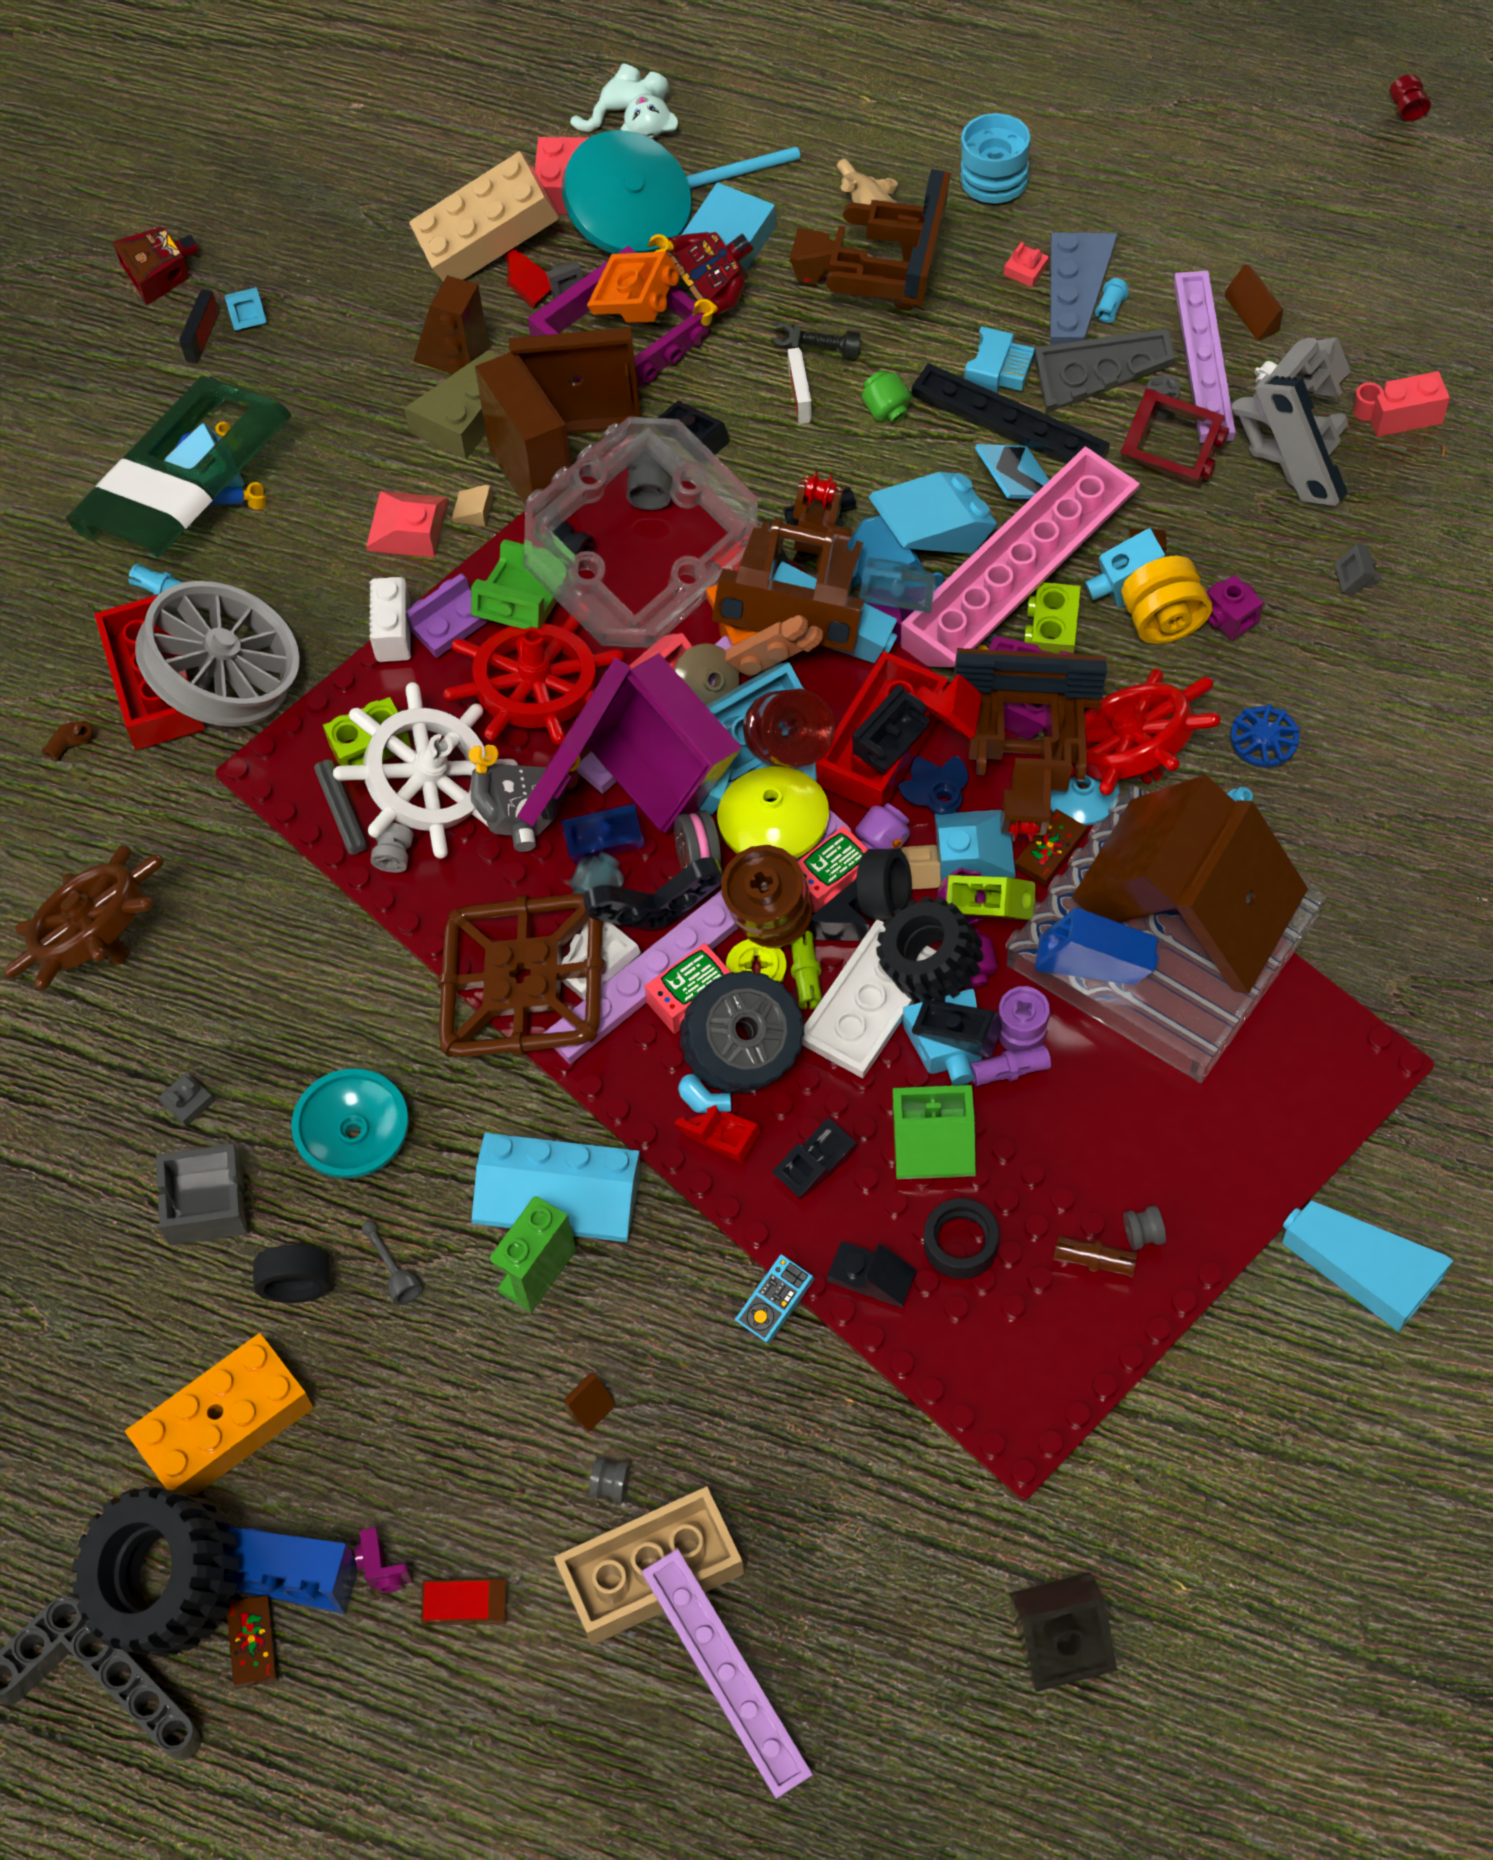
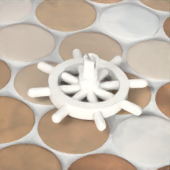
M411 682L407 684L405 690L408 710L392 715L382 724H379L360 708L350 710L349 718L371 735L372 738L366 748L363 765L338 766L334 768L333 776L339 781L365 780L372 799L382 810L368 827V833L371 837L376 838L382 835L392 821L395 820L410 828L430 831L433 853L437 858L442 859L448 854L444 829L461 823L471 814L488 826L487 821L471 803V785L469 792H467L447 777L471 775L472 779V770L476 769V765L470 761L468 754L473 746L482 747V758H484V746L471 729L482 716L483 707L480 704L471 705L460 719L443 711L423 708L420 687L417 683ZM412 730L416 752L397 738L396 735ZM427 731L438 733L437 735H434L429 741ZM384 746L405 763L382 764ZM457 746L467 761H448L447 756ZM497 759L494 763L518 765L514 759ZM408 778V781L396 793L389 785L387 779ZM437 787L456 801L457 804L441 809ZM419 790H423L425 808L409 803Z

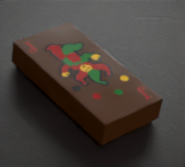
M1056 809L1051 815L1046 835H1035L1033 842L1029 843L1016 859L1015 869L1046 887L1087 834L1088 827Z
M268 1595L227 1602V1605L230 1606L227 1612L234 1687L237 1689L278 1681L270 1598Z

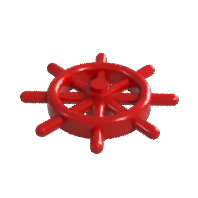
M578 612L571 613L561 627L544 623L541 629L535 627L521 629L507 625L508 628L495 633L481 646L460 638L452 642L454 651L474 659L472 666L473 682L448 687L444 690L443 696L445 700L451 702L476 696L482 707L494 716V719L485 730V737L488 740H496L507 724L524 728L547 727L552 742L560 745L566 736L561 723L577 715L585 706L595 689L596 668L609 666L615 657L623 661L624 654L618 649L592 654L588 645L574 634L582 622V616ZM515 650L519 654L517 661L504 656ZM559 653H562L571 659L567 661L553 663V661ZM492 666L510 673L488 678ZM580 672V677L576 684L559 678ZM516 687L509 698L498 692ZM551 689L563 694V696L551 700L548 691ZM528 696L536 698L537 703L523 702Z
M1153 669L1145 683L1121 689L1105 698L1102 697L1100 709L1089 708L1084 713L1087 756L1086 775L1102 780L1099 789L1103 795H1110L1114 791L1119 779L1139 774L1144 783H1152L1149 775L1150 770L1155 781H1158L1164 775V770L1160 765L1169 771L1177 770L1180 762L1174 755L1188 742L1193 731L1217 727L1220 724L1221 717L1217 713L1194 715L1190 702L1213 687V680L1210 677H1202L1181 691L1175 686L1161 683L1163 672L1160 669ZM1173 714L1172 718L1165 719L1166 717ZM1072 763L1070 778L1075 776V763Z

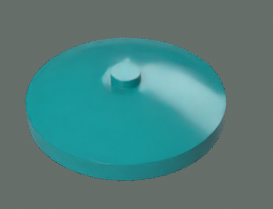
M612 130L591 136L573 152L563 173L562 197L571 221L586 239L607 252L617 254L627 246L631 247L636 253L654 252L661 248L658 246L648 247L652 236L655 234L664 235L666 238L678 236L687 223L691 209V192L687 177L678 161L667 149L644 135L630 131Z

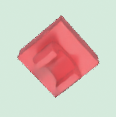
M1020 242L1004 265L1003 275L1033 288L1048 267L1049 256L1041 253L1037 248L1036 250L1025 246L1024 242Z

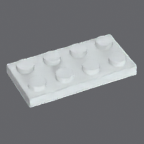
M880 920L875 921L804 1025V1036L801 1042L803 1046L861 1078L865 1077L902 1022L903 1007L913 1005L915 1002L900 991L879 963L881 959L877 956L876 947L881 944L877 938L879 932H885L886 930L883 926L884 922ZM926 946L919 953L916 961L927 959L937 951Z

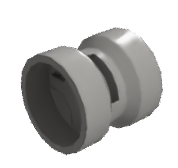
M391 823L382 835L375 838L378 844L372 850L371 864L386 872L398 873L405 871L409 860L406 851L412 845L413 831L402 824Z

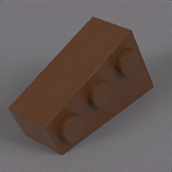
M447 275L429 307L413 362L453 375L490 350L479 285Z

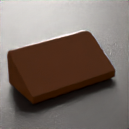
M1249 264L1244 265L1226 289L1225 298L1257 340H1262L1279 332L1284 309Z

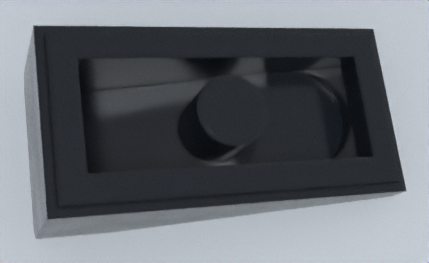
M679 400L655 420L656 425L707 461L713 458L730 441L723 422Z
M927 999L922 1003L912 1028V1033L975 1055L990 1058L1001 1032L1002 1024L996 1011Z

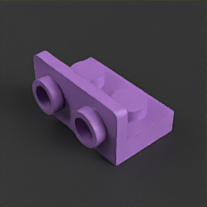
M462 573L453 579L445 581L438 590L425 599L416 601L406 612L411 632L436 658L452 648V642L455 639L466 638L490 621L471 615V590L469 589L467 578Z

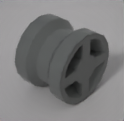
M1169 376L1154 377L1146 386L1150 390L1176 399L1180 397V385ZM1159 407L1155 419L1165 420L1171 418L1176 413Z
M1156 1205L1149 1206L1144 1212L1136 1213L1133 1210L1123 1213L1126 1236L1133 1251L1142 1249L1148 1243L1155 1245L1165 1244V1228L1161 1213Z
M597 1457L592 1469L589 1497L599 1499L602 1496H608L614 1502L623 1503L629 1483L630 1463L620 1461L618 1464H612L606 1458Z

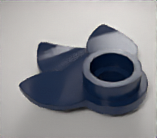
M916 756L910 771L911 780L898 784V789L903 798L914 805L927 806L938 815L955 813L962 804L961 790L968 782V772L964 762L959 756H954L940 768L930 761ZM944 797L949 801H941L938 798Z

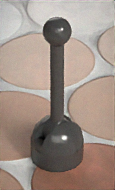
M373 1221L365 1222L362 1225V1233L370 1237L392 1275L387 1283L391 1299L395 1305H405L412 1302L421 1294V1284L408 1271H398L376 1233L377 1225Z

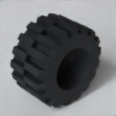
M922 897L920 903H917L914 899L907 902L908 907L905 909L897 908L893 912L895 914L892 920L887 918L884 922L885 932H879L877 938L881 945L876 947L877 956L881 959L879 963L882 969L900 991L914 1001L918 998L920 1002L927 999L945 1002V996L951 995L952 998L960 994L958 990L962 986L968 988L972 983L969 978L972 975H978L980 967L977 962L983 961V952L980 949L982 942L975 929L956 905L952 902L948 904L943 898L937 897L933 901L931 897ZM943 940L942 945L935 954L927 959L916 961L924 947L934 941Z

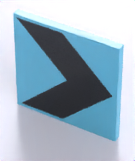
M977 444L975 446L976 451L1007 498L1031 499L1050 481L1027 446Z

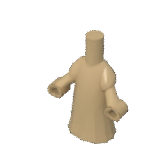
M842 159L838 162L837 168L843 175L840 188L842 191L851 193L853 203L871 205V200L897 203L888 195L894 194L898 185L896 180L892 178L875 180L871 176L858 173L847 159Z

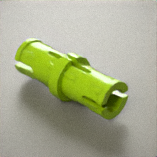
M809 931L805 932L804 940L803 936H801L791 944L794 963L791 968V976L796 979L799 997L798 1004L802 1009H807V1001H809L810 1009H815L823 999L821 997L818 977L821 973V964L816 961L814 937L812 932Z

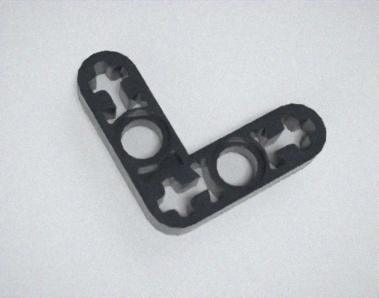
M706 857L688 865L654 894L612 885H600L586 891L582 899L587 915L591 919L643 930H660L672 924L720 886L723 871L717 858Z

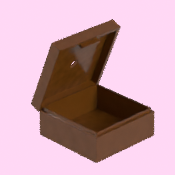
M631 327L509 338L510 353L475 366L489 452L537 525L574 511L573 505L577 504L567 434L641 427ZM579 376L582 380L580 382H572L570 378Z
M1205 774L1131 799L1073 894L1072 899L1085 911L1118 923L1177 907L1232 990L1250 993L1308 888L1254 802L1234 801ZM1250 891L1251 900L1249 904H1247L1246 897L1247 893Z

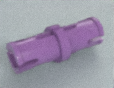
M1040 1045L1024 1051L1012 1052L1007 1050L1003 1051L1001 1056L970 1062L974 1075L972 1082L977 1087L1004 1079L1014 1081L1018 1080L1020 1075L1050 1069L1051 1060L1048 1049L1045 1045Z

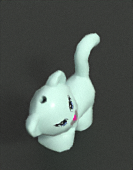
M622 64L616 75L603 87L600 99L593 109L592 118L584 120L580 116L575 115L571 118L570 124L578 131L590 133L601 127L606 111L626 109L624 113L625 123L621 130L635 132L651 139L659 136L661 133L675 131L679 122L677 117L669 111L664 101L670 92L667 79L659 73L649 72L645 79L642 80L637 68L628 64Z

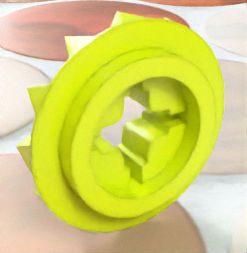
M747 939L738 943L729 952L726 967L731 972L752 971V969L746 968L752 967L754 956H758L761 967H767L761 969L760 973L768 975L769 978L775 981L783 982L787 964L785 955L780 948L762 947Z

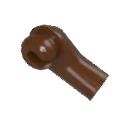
M86 721L62 724L42 749V753L50 760L57 761L67 747L83 745L92 739V725Z

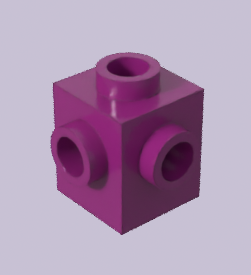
M1233 575L1224 582L1218 581L1208 590L1207 593L1212 602L1213 610L1208 621L1212 626L1219 627L1232 641L1260 622L1264 602L1257 597L1252 586L1243 583L1236 575Z

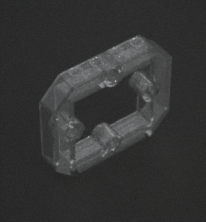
M628 417L620 425L617 422L612 424L604 432L603 439L595 446L590 444L585 447L578 455V461L569 469L564 466L557 471L551 479L552 483L544 490L541 488L535 490L525 502L523 566L602 646L650 648L707 600L706 588L718 584L723 568L738 571L753 528H757V497L679 419ZM647 451L672 476L670 495L674 503L684 508H693L700 504L728 534L699 559L692 556H684L677 559L672 565L668 587L634 615L603 584L606 568L601 556L590 551L574 555L552 531L585 503H594L600 500L604 495L606 485L642 453ZM584 476L594 477L597 480V482L594 484H585L581 481V478ZM691 481L697 487L695 489H686L681 485V482ZM587 569L592 571L595 577L584 579L579 576L578 572ZM683 574L691 575L695 578L696 582L691 584L684 583L679 579V576Z

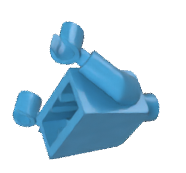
M881 515L865 518L861 521L850 540L848 549L853 550L856 541L864 542L859 568L852 588L863 582L871 592L932 586L934 592L938 586L943 584L944 576L940 572L930 575L929 580H926L924 576L927 573L914 549L902 547Z

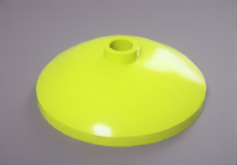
M782 766L758 768L740 776L725 790L717 810L718 827L725 843L737 854L751 846L771 845L783 848L793 857L798 858L813 849L826 832L829 822L827 797L821 786L812 777L799 770ZM769 799H776V800L773 801V802H768V801H767V800H769Z

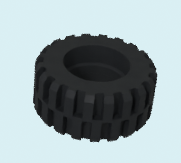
M157 1487L134 1488L125 1491L120 1495V1498L114 1497L102 1507L103 1514L96 1513L87 1525L90 1527L87 1535L83 1534L79 1540L77 1547L81 1548L78 1559H74L72 1571L76 1572V1582L72 1583L74 1597H79L80 1603L76 1606L83 1620H90L86 1624L90 1632L95 1637L101 1638L105 1645L113 1649L153 1655H175L181 1650L188 1651L199 1645L201 1642L200 1638H208L217 1629L218 1626L215 1622L217 1619H224L230 1608L227 1605L229 1597L235 1596L238 1583H234L235 1572H239V1558L234 1557L233 1550L237 1548L234 1534L226 1532L230 1526L224 1515L216 1513L217 1510L213 1504L205 1499H199L197 1495ZM161 1536H164L171 1552V1574L163 1594L149 1607L141 1590L140 1576L142 1564L153 1543Z

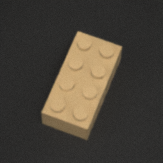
M519 151L409 221V224L431 268L444 282L447 275L464 280L551 225L560 217L536 172Z
M707 1486L554 1556L559 1574L591 1646L664 1612L640 1571L675 1549L680 1551L704 1593L744 1575L742 1559Z

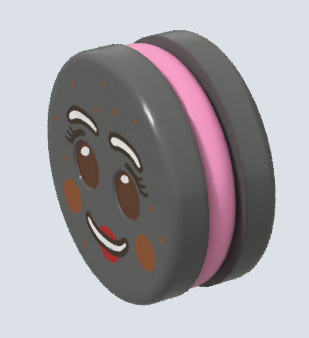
M702 810L689 815L687 813L677 815L674 820V839L681 871L694 861L706 857L717 858L721 865L719 839L711 814L707 810Z

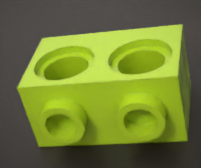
M1043 582L1037 588L1036 596L1029 595L1027 617H1034L1033 626L1026 625L1024 642L1035 644L1040 650L1059 654L1060 651L1074 653L1081 586Z
M390 697L381 701H373L361 709L379 724H382L386 719L398 713ZM349 714L340 715L331 722L324 724L323 727L328 744L339 766L363 765L365 751L372 736L349 718ZM407 731L396 735L397 738L411 748ZM348 740H354L353 742H350V743H344V742H346V741H348ZM384 746L382 761L396 756Z

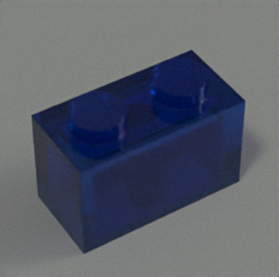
M635 804L561 821L569 857L573 863L583 861L581 859L585 855H593L594 859L646 847Z

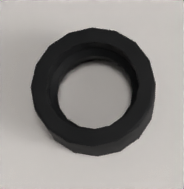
M868 849L861 857L856 877L857 896L861 910L869 920L893 919L895 916L893 912L899 907L902 910L908 907L907 902L911 901L912 876L910 865L906 855L900 849Z
M954 1198L941 1203L930 1213L924 1225V1252L929 1263L939 1273L953 1279H969L981 1275L993 1264L999 1248V1226L994 1214L988 1208L972 1199ZM954 1219H967L977 1223L985 1235V1244L981 1252L968 1259L954 1258L945 1254L938 1243V1233L941 1226Z
M284 1245L266 1249L258 1253L253 1261L254 1291L263 1299L280 1303H302L324 1296L330 1289L329 1257L322 1250L310 1246Z

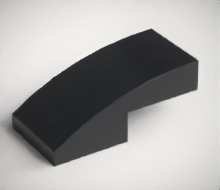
M828 1117L802 1146L797 1143L773 1169L772 1173L802 1199L835 1171L859 1145Z

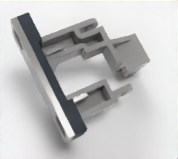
M1338 337L1322 340L1305 338L1298 341L1270 375H1265L1255 386L1256 393L1253 397H1243L1232 404V410L1235 415H1239L1250 441L1249 451L1251 455L1280 463L1288 483L1296 488L1300 501L1336 506L1347 495L1348 491L1338 466L1332 464L1329 455L1341 442L1339 435L1347 427L1348 419L1343 413L1332 414L1328 417L1313 416L1311 410L1314 408L1308 391L1314 392V395L1339 397L1342 394L1339 383L1351 370ZM1256 420L1263 421L1269 425L1275 439L1263 438Z

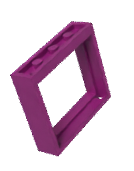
M627 246L617 254L636 252ZM608 260L527 318L530 336L559 334L588 313L590 309L587 307V304ZM670 286L666 295V306L684 321L634 357L637 388L644 383L652 381L660 371L668 365L676 363L683 354L695 345H700L701 341L710 335L709 325L701 324L702 316L705 313H698L696 316H693L696 302L677 286ZM573 376L578 382L582 380L579 376Z

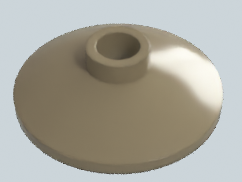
M698 644L690 647L679 657L674 667L677 674L705 705L739 686L738 670L725 662L726 650L714 644ZM711 673L715 677V683L713 686H711L708 682V678Z

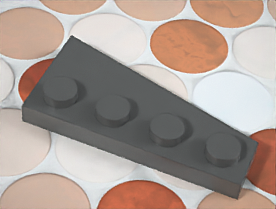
M1168 328L1035 347L1034 351L1046 413L1173 365L1175 360Z

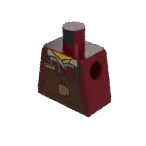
M163 227L113 242L121 267L146 305L154 302L186 281L189 273L184 259L199 253L197 244L191 235H187L174 242Z

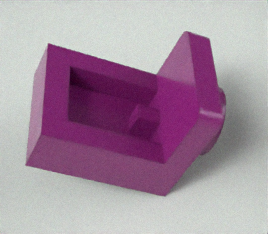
M377 1528L359 1530L361 1544L354 1546L355 1559L358 1570H364L365 1580L371 1590L377 1589L380 1593H391L401 1590L403 1588L402 1584L411 1583V1572L407 1564L385 1567L382 1538Z

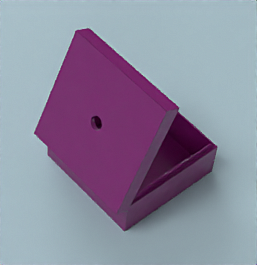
M660 653L632 669L615 657L569 729L517 817L533 827L551 797L557 799L572 777L567 773L584 745H586L660 831L662 830L664 833H667L674 828V820L677 815L696 813L742 747Z

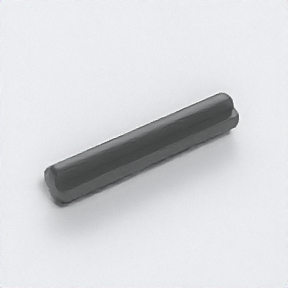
M326 759L323 762L316 763L314 769L349 854L356 855L359 852H364L367 845L341 781L336 780L333 776L335 768L333 761Z

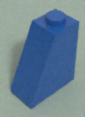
M1075 907L1039 936L1035 970L1135 985L1146 976L1152 974L1157 967L1159 955L1156 952L1158 937Z

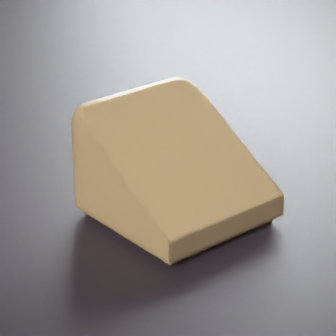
M491 485L459 491L452 522L486 527L493 502Z
M937 845L900 848L906 855L910 865L912 889L938 888L941 879Z

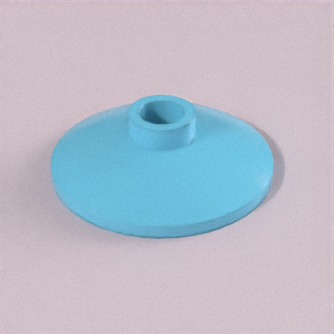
M1086 775L1084 781H1076L1074 776L1070 778L1068 791L1051 790L1050 809L1052 812L1058 809L1085 826L1100 823L1107 819L1108 815L1110 816L1113 813V808L1118 805L1120 795L1118 782L1110 795H1103L1099 789L1101 779ZM1083 784L1089 786V788L1081 789L1077 785Z

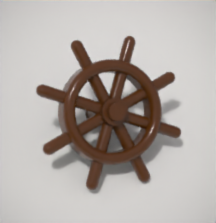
M122 845L116 850L109 863L91 867L76 876L72 873L65 874L62 878L63 885L42 904L33 919L17 924V934L26 936L25 944L27 950L6 965L4 975L9 979H14L38 962L42 969L37 975L34 984L38 990H46L58 971L73 968L90 958L96 962H102L107 958L113 966L124 962L130 954V949L124 945L118 936L128 926L136 913L150 911L154 907L153 899L149 896H143L141 882L163 866L164 860L162 856L154 854L130 871L125 867V864L131 856V850L128 846Z

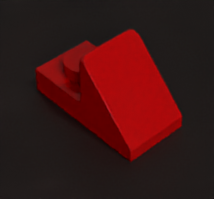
M956 675L944 691L939 688L934 693L922 685L914 695L928 707L927 710L937 719L970 740L976 734L982 697L981 693L962 675Z

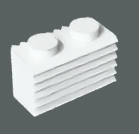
M405 578L372 579L370 581L371 605L369 606L371 611L369 612L371 617H369V636L375 659L379 662L408 660L411 658V635L406 612L410 609V598Z

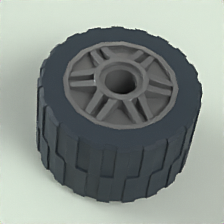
M752 971L731 972L724 974L719 979H714L694 997V1000L687 1006L684 1012V1019L681 1021V1038L679 1040L686 1064H689L693 1070L692 1073L698 1079L703 1080L707 1086L722 1090L724 1093L746 1094L768 1086L792 1067L796 1056L802 1048L801 1042L804 1036L803 1016L795 1002L796 999L784 988L783 984L763 973L757 974L752 973ZM735 1026L742 1027L746 1031L747 1040L741 1039L737 1035Z

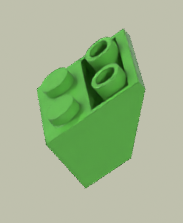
M972 1085L893 1088L892 1109L896 1180L975 1176V1127Z

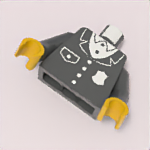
M494 745L485 746L484 758H482V747L473 746L468 754L470 761L476 765V769L472 770L471 803L487 821L489 830L493 834L512 835L516 851L525 852L536 847L535 836L540 835L549 824L554 822L564 802L570 780L557 799L551 797L532 827L519 819L517 815L546 768L494 764L498 758V751ZM579 755L569 771H575L579 767L581 761Z

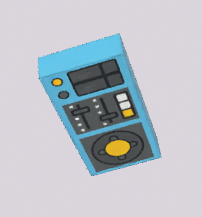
M781 1254L735 1318V1321L767 1344H770L815 1278Z

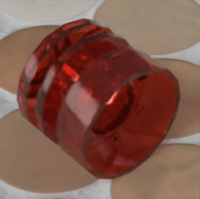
M801 688L767 692L754 700L746 712L743 723L744 740L751 754L763 764L782 767L811 765L821 759L832 745L835 734L834 716L826 701L815 692ZM785 722L784 728L788 730L787 735H782L783 730L778 727L779 723Z

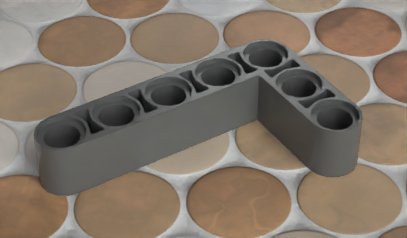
M63 1596L53 1600L0 1650V1677L6 1673H12L10 1684L0 1690V1704L8 1706L20 1701L68 1654L72 1653L172 1759L179 1761L190 1759L200 1748L202 1740L198 1728L125 1651L113 1649L104 1644L100 1654L95 1657H87L90 1645L96 1641H102V1639L95 1637L86 1625L90 1620H83L76 1606L79 1602L72 1597ZM71 1612L77 1613L76 1620L71 1626L60 1628L61 1620L66 1614ZM43 1642L45 1647L41 1655L34 1659H28L31 1647ZM126 1669L131 1670V1677L126 1684L119 1687L114 1686L115 1677L119 1672ZM150 1699H159L158 1709L152 1715L142 1716L143 1705ZM178 1728H187L185 1740L179 1745L170 1746L169 1739L173 1731Z

